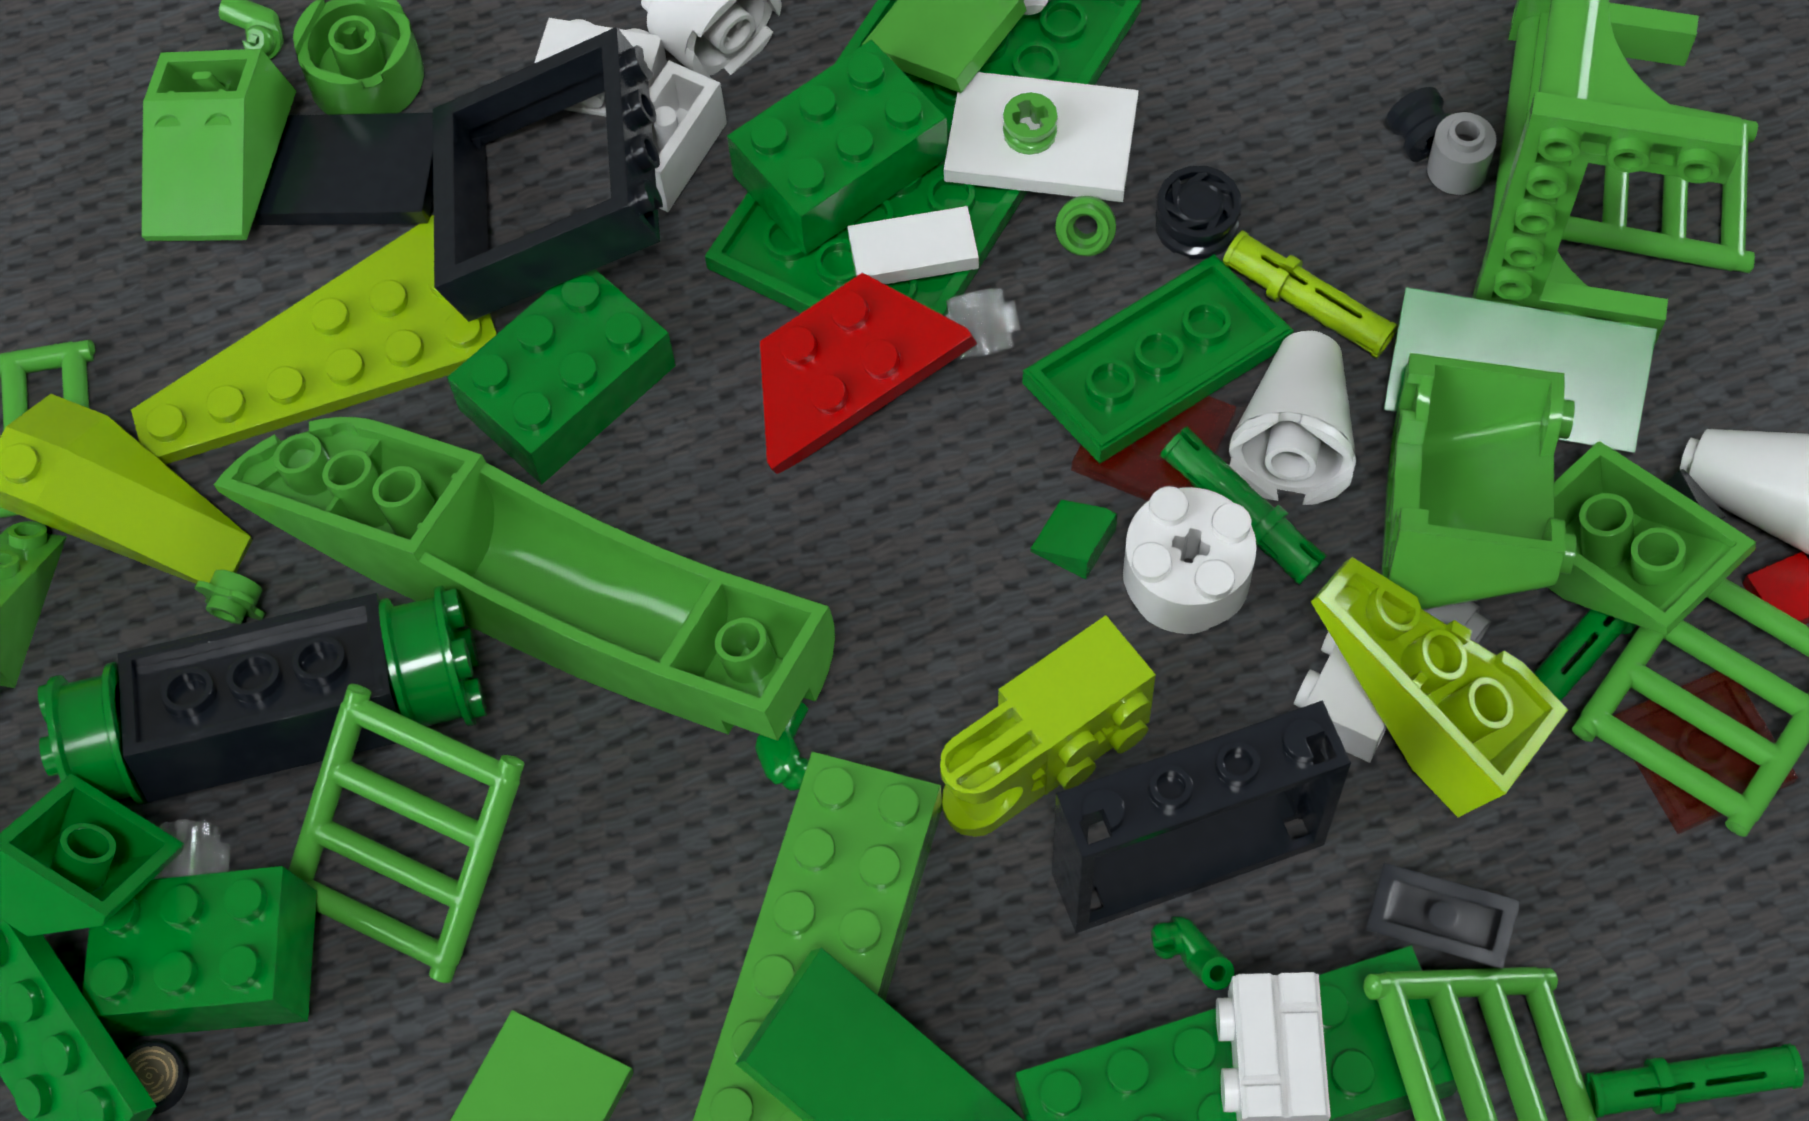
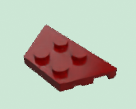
M864 273L859 274L760 341L767 463L776 474L798 464L978 343L968 328Z

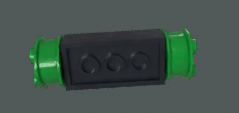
M441 585L434 588V597L398 606H393L388 598L379 600L377 593L121 652L118 653V662L106 664L100 676L69 683L64 676L56 675L50 677L47 684L38 687L39 706L42 716L47 723L49 736L41 737L39 740L41 760L47 775L50 777L59 775L61 782L72 773L115 801L132 797L137 804L142 805L323 761L340 705L344 700L349 684H359L371 691L370 701L426 727L463 718L468 727L476 725V718L487 716V708L479 678H469L473 677L472 667L479 666L474 637L470 628L459 631L460 627L465 626V618L457 589L445 590L444 586ZM362 727L354 753L396 743Z

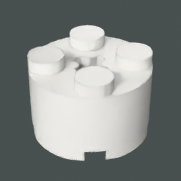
M781 0L641 1L642 7L648 12L647 28L649 33L658 35L661 38L663 47L686 68L711 78L710 75H714L723 68L731 75L759 54L773 34V31L766 26L772 10L780 16L782 7Z
M1167 486L1158 489L1152 494L1150 500L1135 514L1128 528L1123 568V581L1127 593L1138 608V611L1147 621L1170 632L1195 634L1206 631L1230 619L1240 610L1249 592L1256 557V539L1249 512L1243 506L1233 503L1228 498L1202 488ZM1184 559H1193V563H1186Z

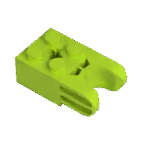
M1106 615L999 688L998 707L954 736L945 745L941 753L940 773L945 783L942 809L947 822L956 832L972 837L984 836L993 832L1059 785H1062L1065 790L1080 785L1096 769V764L1093 761L1110 749L1114 748L1117 753H1123L1135 746L1147 734L1148 727L1146 724L1150 722L1156 674Z

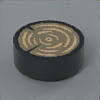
M147 1042L135 1046L124 1055V1058L157 1106L152 1114L165 1112L179 1102L186 1091L189 1075L185 1061L174 1049L163 1043Z

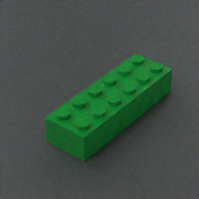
M1412 945L1319 975L1331 1115L1329 1121H1375L1412 1109L1378 1001L1369 999L1363 988L1364 980L1369 974L1395 971H1422ZM1408 1000L1439 1099L1452 1096L1456 1092L1457 1087L1429 1000ZM1216 1008L1016 1072L1015 1093L1025 1121H1237L1236 1112H1223L1221 1069L1233 1068L1231 1041L1218 1040Z

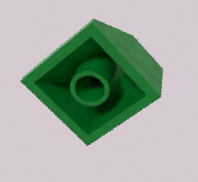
M71 773L0 833V919L28 937L103 926L182 852L185 843Z

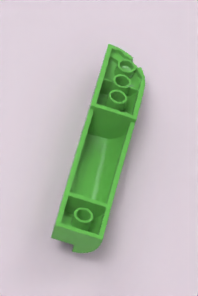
M333 417L309 421V431L290 436L282 441L275 434L261 441L231 464L213 484L219 493L262 519L391 590L412 600L420 601L434 597V588L436 586L443 585L445 590L456 588L463 608L465 625L584 681L725 734H729L735 725L778 741L802 699L817 700L829 672L835 641L834 622L829 606L714 569L662 549L540 492L486 463L481 454L389 424L358 417Z

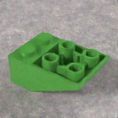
M262 49L160 53L143 101L142 237L146 241L247 240L296 94L294 87Z

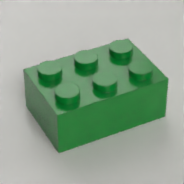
M871 39L727 135L733 176L797 247L807 255L944 161L947 154V117Z
M594 269L551 287L453 371L447 379L459 410L542 485L670 372L676 364L669 333Z
M283 866L153 879L103 926L89 928L82 995L106 1031L115 1037L155 1036L308 1022L317 890Z

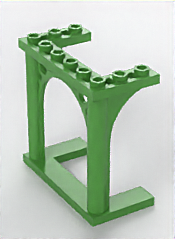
M1517 0L1511 19L1508 39L1516 41L1488 245L1472 298L1657 329L1656 344L1666 321L1668 299L1589 287L1568 267L1560 256L1558 248L1588 163L1610 166L1617 171L1626 173L1643 171L1675 176L1691 183H1727L1743 146L1745 123L1686 114L1654 93L1638 77L1625 59L1632 58L1685 66L1697 35L1699 16L1610 3L1609 0Z

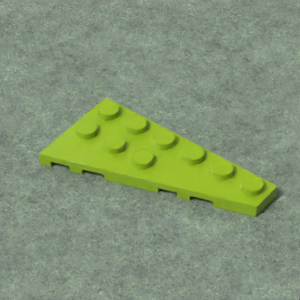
M434 215L429 217L428 223L418 224L131 409L139 443L165 465L448 376L496 335L490 313L468 322L434 288Z

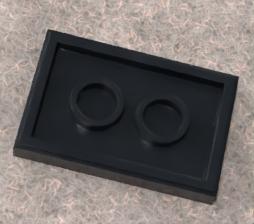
M433 113L288 115L254 217L258 225L428 223L433 199Z

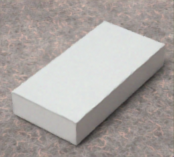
M968 206L848 226V236L856 276L864 273L883 284L979 268V257Z

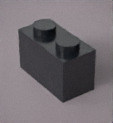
M1383 863L1366 930L1503 969L1521 901Z

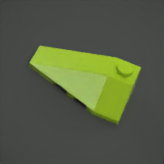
M49 394L8 424L0 437V507L195 584L197 581L210 583L215 570H227L236 573L253 541L245 531L105 414L54 394Z
M1353 557L1343 563L1311 601L1412 770L1457 817L1505 795L1568 711L1522 661L1506 651L1495 655L1470 639L1472 630L1456 620L1445 624L1421 609L1417 596Z

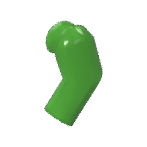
M250 0L221 1L219 7L220 19L245 29L247 41H242L244 49H262L269 59L279 54L283 47L284 39L279 16L274 10Z

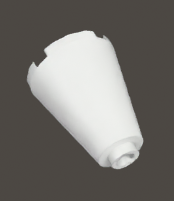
M1301 331L1293 333L1283 340L1230 438L1229 454L1231 460L1229 466L1250 484L1249 486L1262 498L1278 501L1277 489L1306 494L1302 505H1313L1336 498L1350 486L1356 466V454L1342 351L1336 341L1323 333Z
M1706 429L1700 440L1690 438L1683 453L1680 470L1684 469L1716 505L1809 555V434Z

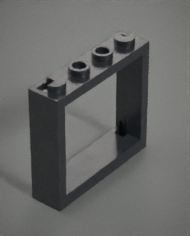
M618 27L612 28L433 109L434 288L468 322L660 242L658 209L663 207V203L656 187L655 168L659 167L660 159L656 146L653 143L652 124L656 122V111L650 99L648 81L653 78V72L644 61L643 49L638 45L633 47ZM605 92L611 199L488 251L485 144Z
M1323 700L1056 793L1052 875L1075 933L1325 845L1351 761ZM1297 818L1299 820L1302 819L1309 835L1291 840L1284 823ZM1104 821L1110 837L1088 845L1089 825ZM1095 890L1102 908L1090 912L1092 891Z

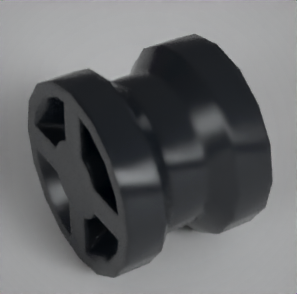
M1424 87L1410 92L1401 98L1387 114V124L1394 134L1403 136L1405 139L1403 148L1413 162H1419L1429 157L1437 126L1444 118L1451 115L1444 112V100L1434 87Z

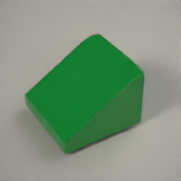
M1061 499L1030 548V552L1086 580L1116 531L1117 513L1107 508Z

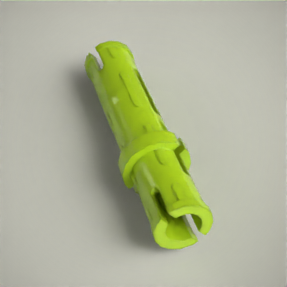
M1241 231L1234 238L1224 255L1223 263L1265 288L1266 297L1274 302H1279L1280 299H1283L1325 327L1332 329L1371 353V356L1376 359L1379 358L1397 332L1398 324L1390 322L1352 299L1349 295L1303 269V261L1294 255H1289L1285 258L1249 236V233Z

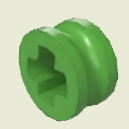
M1021 93L1013 97L1006 104L1003 112L1004 140L1009 147L1018 153L1027 155L1039 154L1049 149L1055 142L1057 135L1056 124L1058 115L1056 106L1049 98L1038 93ZM1030 117L1034 124H1040V128L1030 130L1029 126L1026 123H1020V120Z

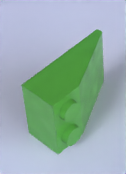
M1601 441L1592 446L1554 482V518L1563 519L1565 521L1566 533L1576 535V553L1571 574H1559L1556 584L1553 587L1547 588L1564 600L1658 633L1668 635L1756 550V541Z

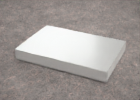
M977 72L962 93L957 92L944 165V181L1073 197L1093 196L1101 200L1123 202L1138 102V90ZM1029 92L1042 94L1049 98L1056 106L1058 115L1055 142L1049 149L1032 155L1018 153L1010 148L1004 140L1003 112L1006 104L1013 97ZM1030 117L1020 120V123H1026L1030 130L1040 128V124H1034Z

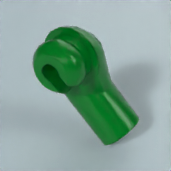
M802 702L799 704L778 741L759 734L755 744L756 754L765 776L773 784L781 783L790 791L800 789L809 762L806 758L799 756L800 752L794 741V737L808 712L807 706Z
M1172 916L1171 922H1160L1152 928L1151 940L1157 956L1167 960L1180 955L1185 966L1212 990H1221L1230 984L1232 976H1234L1233 964L1190 919Z

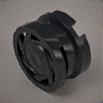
M1188 166L1174 171L1163 181L1157 194L1156 233L1162 244L1174 254L1176 252L1190 257V259H1207L1214 254L1219 255L1223 253L1236 237L1239 228V216L1241 215V193L1234 180L1223 171L1209 166ZM1192 177L1189 181L1180 184L1181 180Z

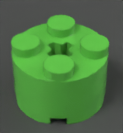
M316 0L305 9L298 19L293 34L297 59L314 102L327 115L400 113L417 96L424 78L423 60L410 21L397 0H330L328 2Z

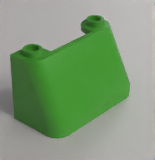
M1416 353L1409 354L1390 446L1382 575L1417 596L1422 610L1553 587L1558 580L1559 574H1571L1576 553V535L1567 534L1565 521L1554 518V453L1558 438L1569 439L1575 414V402L1564 400V373Z

